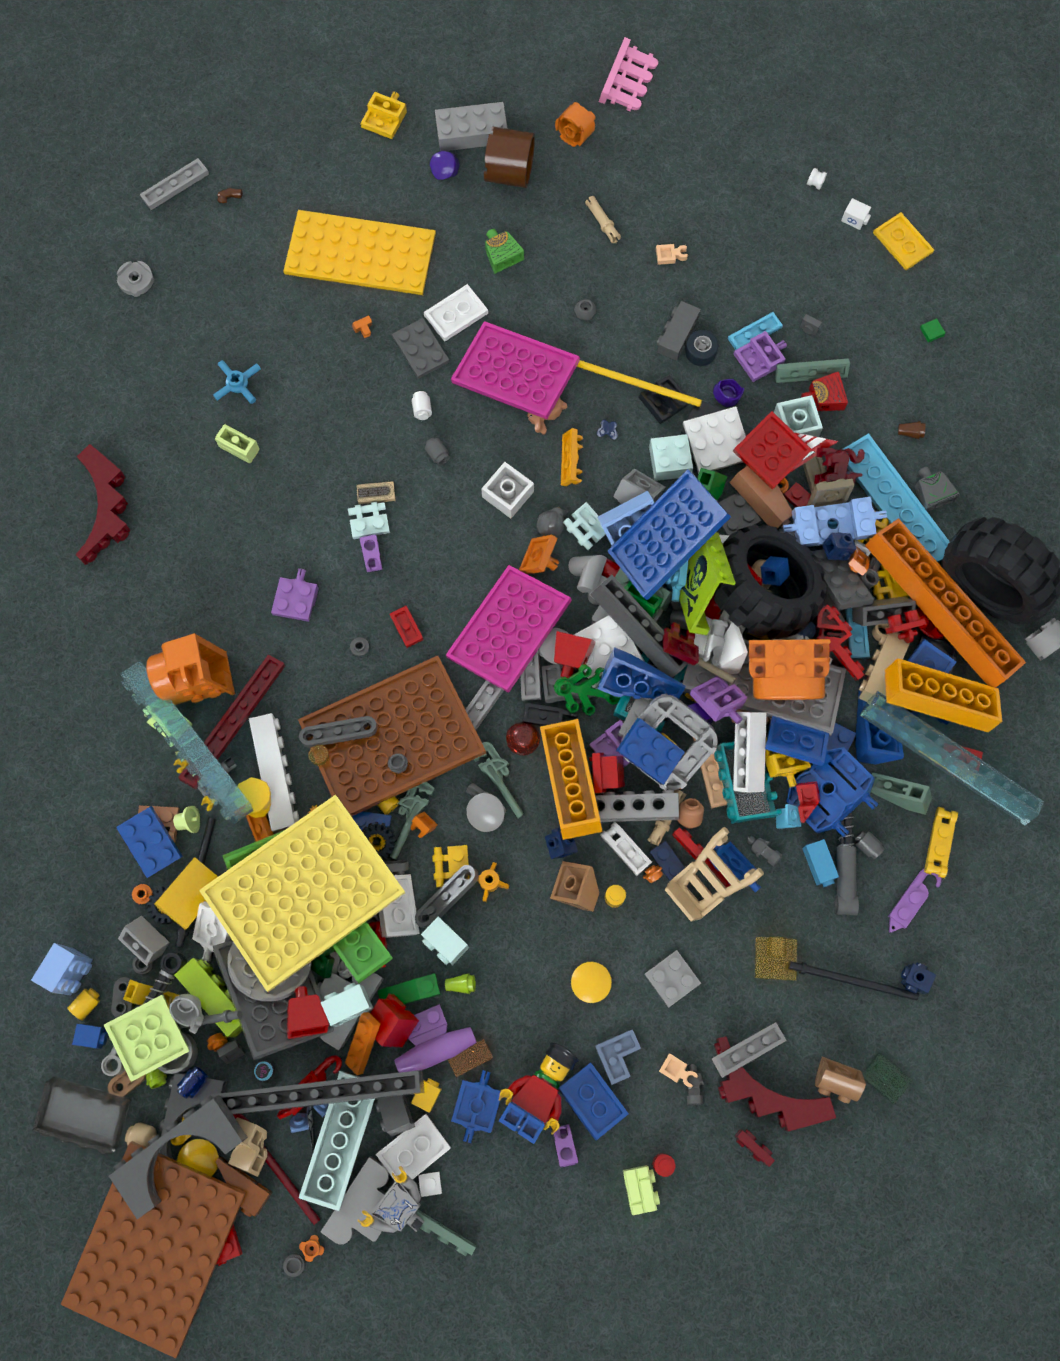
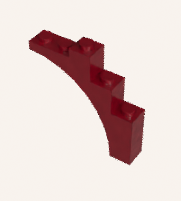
M91 444L77 456L93 478L98 500L97 516L92 532L85 544L76 553V556L85 565L93 562L97 554L110 545L112 539L119 543L125 540L131 531L116 516L125 511L128 503L114 488L121 486L126 477L118 467Z
M726 1036L716 1039L717 1043L714 1044L717 1055L731 1048ZM743 1067L726 1075L728 1080L721 1081V1086L718 1087L721 1099H725L727 1103L750 1097L748 1106L751 1114L755 1113V1117L780 1111V1115H778L780 1127H784L785 1131L788 1132L836 1118L830 1097L795 1099L782 1096L754 1080Z

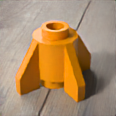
M495 862L492 863L489 870L483 871L478 876L477 881L484 890L482 900L484 902H487L489 892L495 891L498 887L509 889V884L499 880V876L495 872L497 865ZM492 877L493 881L491 883H487L485 879Z

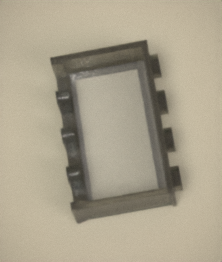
M52 1077L45 1082L33 1131L39 1132L41 1136L59 1138L61 1142L76 1143L81 1148L96 1149L101 1154H112L119 1148L131 1099Z

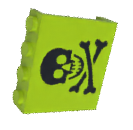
M717 532L688 560L686 585L681 588L679 600L690 633L708 634L710 628L704 611L719 583L735 585L725 550Z

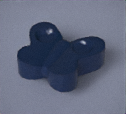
M603 419L601 421L602 426L597 430V436L602 437L607 434L612 439H616L618 437L616 430L617 422H608V420Z

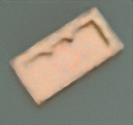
M483 1039L455 1057L448 1059L455 1076L458 1077L487 1062L493 1056Z

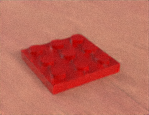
M773 411L733 449V452L772 490L812 451Z

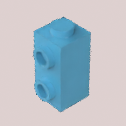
M825 839L803 847L802 849L816 886L823 884V887L835 884L834 880L839 875Z

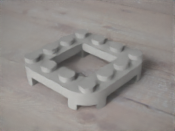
M662 694L653 699L638 718H641L652 728L656 729L663 719L668 717L696 739L684 753L665 784L658 783L659 787L664 790L682 789L708 757L715 753L717 749V735L711 724L681 700L672 695ZM631 725V726L629 727V729L624 733L623 738H622V741H623V739L625 738V736L627 735V733L629 732V730L631 729L632 725Z

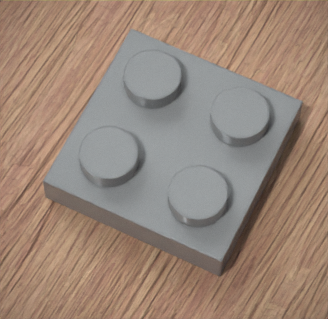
M677 950L644 974L668 1008L701 984Z

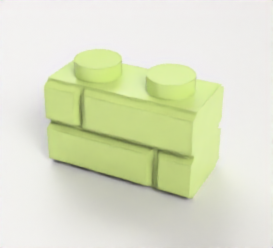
M226 424L223 425L215 437L220 448L249 464L259 452V446L254 439L248 438Z
M646 1165L623 1170L631 1214L637 1215L656 1211V1205L660 1204L658 1192H653L652 1183H655L653 1169L649 1170V1167Z

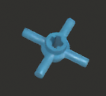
M223 360L220 361L218 366L227 375L226 386L213 394L214 398L218 401L232 391L242 393L250 404H253L256 398L246 387L248 385V378L261 370L260 366L256 363L242 373L237 370L232 371Z

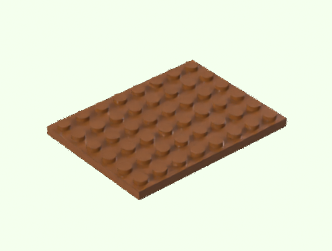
M435 656L298 719L302 729L364 716H370L375 719L378 728L371 737L310 748L331 796L336 795L351 817L486 754V750L439 656ZM367 726L365 730H369L371 726ZM313 736L308 737L307 740H312ZM394 754L404 755L408 761L406 770L401 773L392 772L388 767L389 758Z
M131 1141L122 1160H125L127 1163L132 1159L130 1154L140 1147L143 1150L147 1147ZM159 1153L154 1167V1183L161 1202L142 1217L136 1219L112 1182L61 1305L169 1356L177 1358L246 1192Z

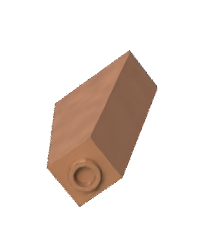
M748 466L738 472L729 482L768 526L783 529V525L790 523L789 518L792 516V509L778 485L772 490Z

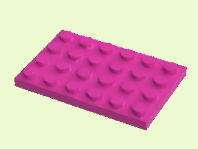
M484 321L454 372L451 382L541 418L548 419L576 369L580 357Z
M508 565L449 649L446 657L509 693L571 603V597Z

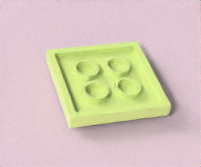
M163 994L104 1024L131 1082L190 1051L177 1022L170 1014L169 1005Z

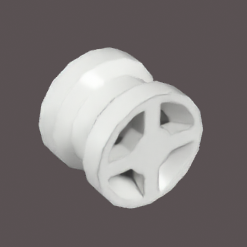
M814 168L807 185H814L816 189L820 190L827 173H821L817 168Z

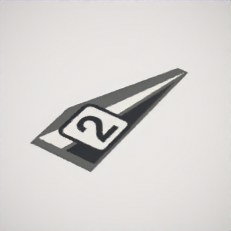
M308 1106L306 1111L312 1152H314L313 1109L312 1106Z

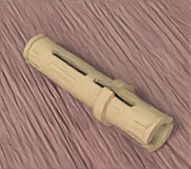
M594 196L589 197L591 202L586 200L585 204L601 225L602 232L607 234L611 243L618 242L616 237L620 240L621 236L615 229L613 221L609 220Z
M676 789L674 790V793H678L680 804L684 800L686 794L681 790ZM672 820L656 821V826L648 841L659 846L666 831H669V825Z

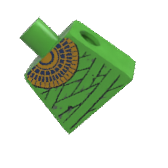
M491 229L487 232L486 235L489 239L485 241V250L494 274L524 260L523 248L507 231L498 234L496 229Z

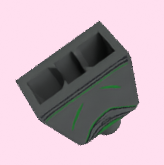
M924 467L918 471L921 479L916 483L915 490L918 500L927 512L954 502L960 495L943 472L940 471L932 475L929 467Z

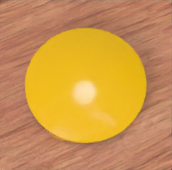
M583 963L575 969L572 975V990L584 1002H599L610 992L611 976L608 970L599 963Z
M195 1139L189 1141L181 1148L177 1161L212 1177L218 1169L215 1161L219 1158V1155L211 1142L204 1139Z

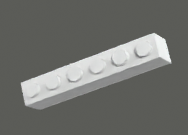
M270 713L249 718L261 780L267 782L271 791V806L268 816L271 831L276 834L286 830L300 819L298 811H294L293 804H296L294 792L290 793L289 785H292L291 776L289 773L286 774L285 767L288 766L286 755L282 754L281 748H284L283 738L278 735V730L281 729L278 718L275 719L274 715Z

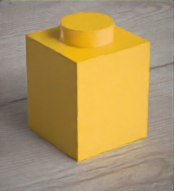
M430 1078L427 1081L424 1080L425 1093L415 1094L411 1104L430 1113L442 1090L438 1088L439 1083Z

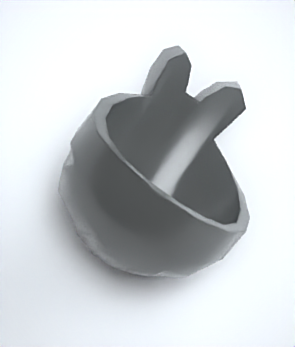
M554 507L552 510L541 513L537 519L539 534L541 536H559L564 529V517L567 516L568 511Z

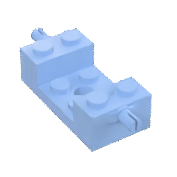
M871 497L851 499L848 503L814 507V505L795 507L792 511L793 524L783 525V531H795L796 541L802 546L806 545L807 547L822 545L831 533L838 532L850 533L853 540L867 539L877 534L875 527L876 519L887 518L886 510L875 512L872 508ZM828 520H835L837 528H829L827 525Z

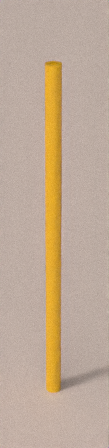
M581 360L577 365L579 368L698 407L702 403L701 399Z

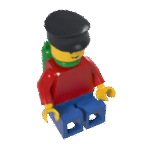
M550 1042V1047L546 1050L547 1055L541 1063L539 1071H536L533 1076L525 1075L515 1080L508 1089L501 1090L499 1100L504 1097L507 1098L506 1105H508L499 1122L514 1132L517 1131L519 1135L533 1144L543 1129L546 1130L551 1126V1134H554L559 1129L558 1120L562 1112L561 1096L558 1094L559 1083L564 1080L569 1070H573L575 1063L579 1062L578 1058L569 1049Z

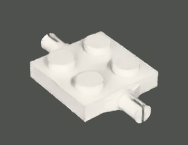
M202 902L199 904L192 939L200 943L204 948L202 959L204 961H211V955L214 952L213 946L230 941L231 937L208 903Z

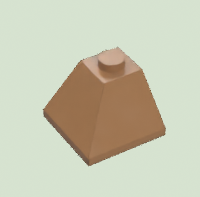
M562 861L550 899L593 912L599 896L593 867Z

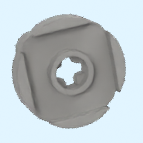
M142 261L126 262L117 271V283L120 289L134 297L147 292L154 282L150 267ZM132 276H139L137 280L132 281Z

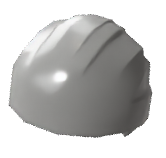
M181 994L176 996L170 1004L172 1018L183 1026H190L189 1032L195 1034L204 1019L200 999L191 994Z

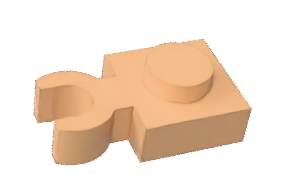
M674 244L656 245L657 264H675L676 259L686 261L688 254H681V252H686L687 246L681 245L674 249Z
M670 1053L659 1072L676 1083L682 1078L684 1084L691 1088L693 1085L688 1082V1077L693 1075L698 1078L697 1073L685 1071L688 1065Z

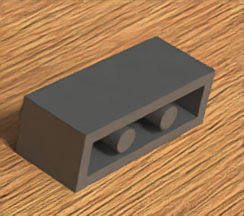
M683 301L680 302L678 307L675 306L671 314L672 320L667 321L664 327L665 333L663 336H659L656 343L658 346L657 353L677 361L699 318L701 309Z
M906 597L874 600L872 605L852 608V621L861 626L888 623V617L897 614L901 615L902 621H906L904 613L915 610L916 601Z

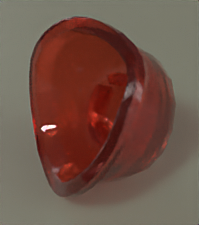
M516 723L508 729L506 741L513 753L522 756L529 755L537 749L540 735L533 725Z

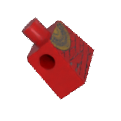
M839 372L812 381L809 387L810 392L801 394V398L813 396L817 411L845 410L848 404Z

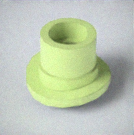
M188 806L184 809L183 813L176 814L173 819L175 828L177 830H188L191 833H197L200 829V813L195 806Z

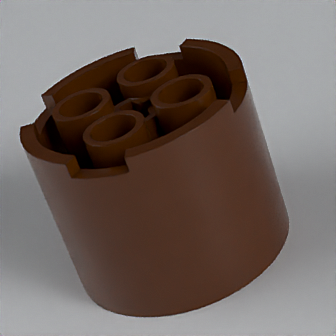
M492 126L491 131H493V135L489 134L485 152V168H487V171H484V181L527 188L533 164L535 133Z

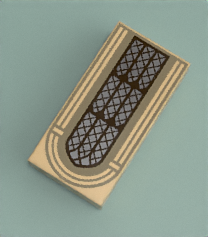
M394 482L357 485L358 504L395 501Z

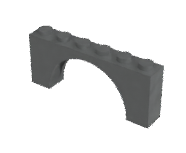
M175 1073L170 1079L169 1089H171L170 1097L166 1099L164 1110H167L166 1116L160 1124L161 1137L167 1133L165 1129L175 1121L178 1123L184 1114L200 1105L211 1094L225 1093L227 1081ZM169 1140L159 1153L173 1159L171 1141Z
M211 1095L200 1103L202 1106L197 1111L194 1108L183 1115L185 1120L178 1124L175 1121L165 1129L167 1133L162 1137L158 1134L149 1140L150 1146L144 1150L140 1147L130 1154L132 1159L127 1163L125 1160H122L113 1167L115 1171L109 1175V1178L136 1219L142 1217L161 1202L155 1188L154 1167L159 1152L170 1139L183 1135L200 1136L210 1140L224 1154H227L248 1138L220 1095L212 1098Z

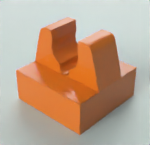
M369 315L353 322L352 327L355 333L361 331L364 338L371 336L369 327L372 326V321Z
M422 812L413 818L410 829L413 831L418 827L421 830L418 837L422 838L433 831L438 825L425 812Z

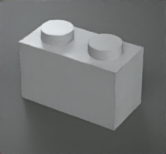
M142 916L127 924L118 938L146 966L162 956L170 943Z

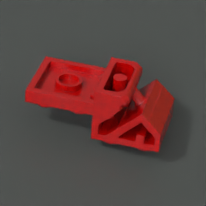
M826 605L816 616L815 629L819 630V636L816 639H830L829 652L832 651L855 681L859 680L864 676L862 672L864 668L858 661L854 662L851 659L852 653L846 646L842 647L840 645L852 636L850 631L853 629L846 621L842 622L838 617L840 613L834 606ZM824 631H831L827 632V635L832 637L824 636Z

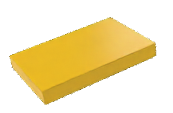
M902 212L873 231L874 235L905 270H908L934 252L931 245Z
M194 857L154 905L186 930L197 917L199 904L206 902L199 890L218 876Z

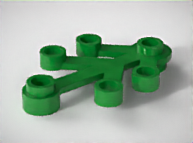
M586 664L581 665L578 672L570 678L561 677L554 684L555 693L559 696H564L567 702L566 708L571 713H575L579 709V704L573 699L571 692L578 694L583 705L582 711L588 716L595 712V707L591 704L587 695L605 698L612 705L617 704L621 698L591 687L600 681L601 676L599 675L604 671L602 667L597 668L595 675L580 685L575 683L583 677H589L592 673V669Z

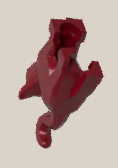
M817 448L816 457L822 458V456H825L826 461L822 463V466H826V472L816 474L814 484L823 481L833 482L838 479H853L855 484L857 477L863 476L861 473L847 471L849 459L854 464H858L864 459L865 452L863 449H859L856 457L855 452L850 448L840 450Z

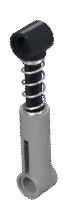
M172 952L163 956L160 976L155 980L156 983L153 988H150L149 995L145 996L146 1000L143 1004L167 992L166 988L172 983L171 980L175 978L174 974L187 964V959L183 954ZM175 957L178 964L173 969L171 967V960ZM115 1047L112 1048L109 1055L101 1063L103 1073L108 1076L120 1075L126 1071ZM114 1059L118 1062L116 1070L112 1068V1061Z

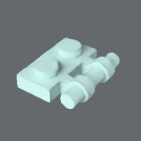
M372 502L371 505H355L354 508H348L349 516L357 515V519L350 520L353 539L390 533L387 514L379 515L380 510H386L385 502ZM373 512V516L364 518L362 516L363 513Z
M587 502L571 515L576 520L574 523L569 518L563 522L567 527V531L569 533L572 532L579 540L578 543L587 550L593 546L589 541L590 538L597 543L606 535L597 518V513ZM580 525L587 534L584 535L577 527Z

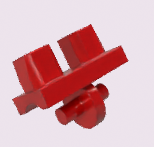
M917 610L904 613L907 622L904 624L900 614L888 617L889 628H885L886 634L902 631L901 634H898V639H904L906 643L913 642L914 636L918 635L917 630H912L911 628L926 624L925 619H920Z

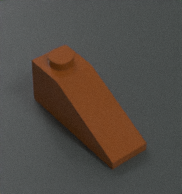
M223 1157L217 1158L215 1162L226 1183L246 1192L240 1206L242 1207L240 1211L249 1217L252 1215L257 1216L273 1192L242 1170L228 1164L229 1161Z

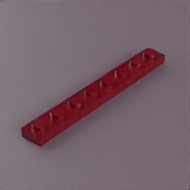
M270 655L265 658L178 777L180 781L194 789L198 788L285 667L283 662Z

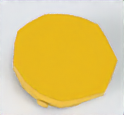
M251 777L239 783L233 796L235 806L241 812L254 818L264 817L269 812L271 806V791L267 782Z

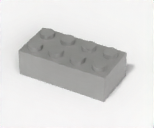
M503 102L435 110L440 151L487 146L489 134L493 135V131H491L492 126L507 128Z

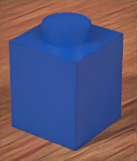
M770 556L760 567L762 584L780 586L790 575L788 558Z
M77 1024L72 1045L102 1049V1046L107 1042L108 1033L104 1027Z

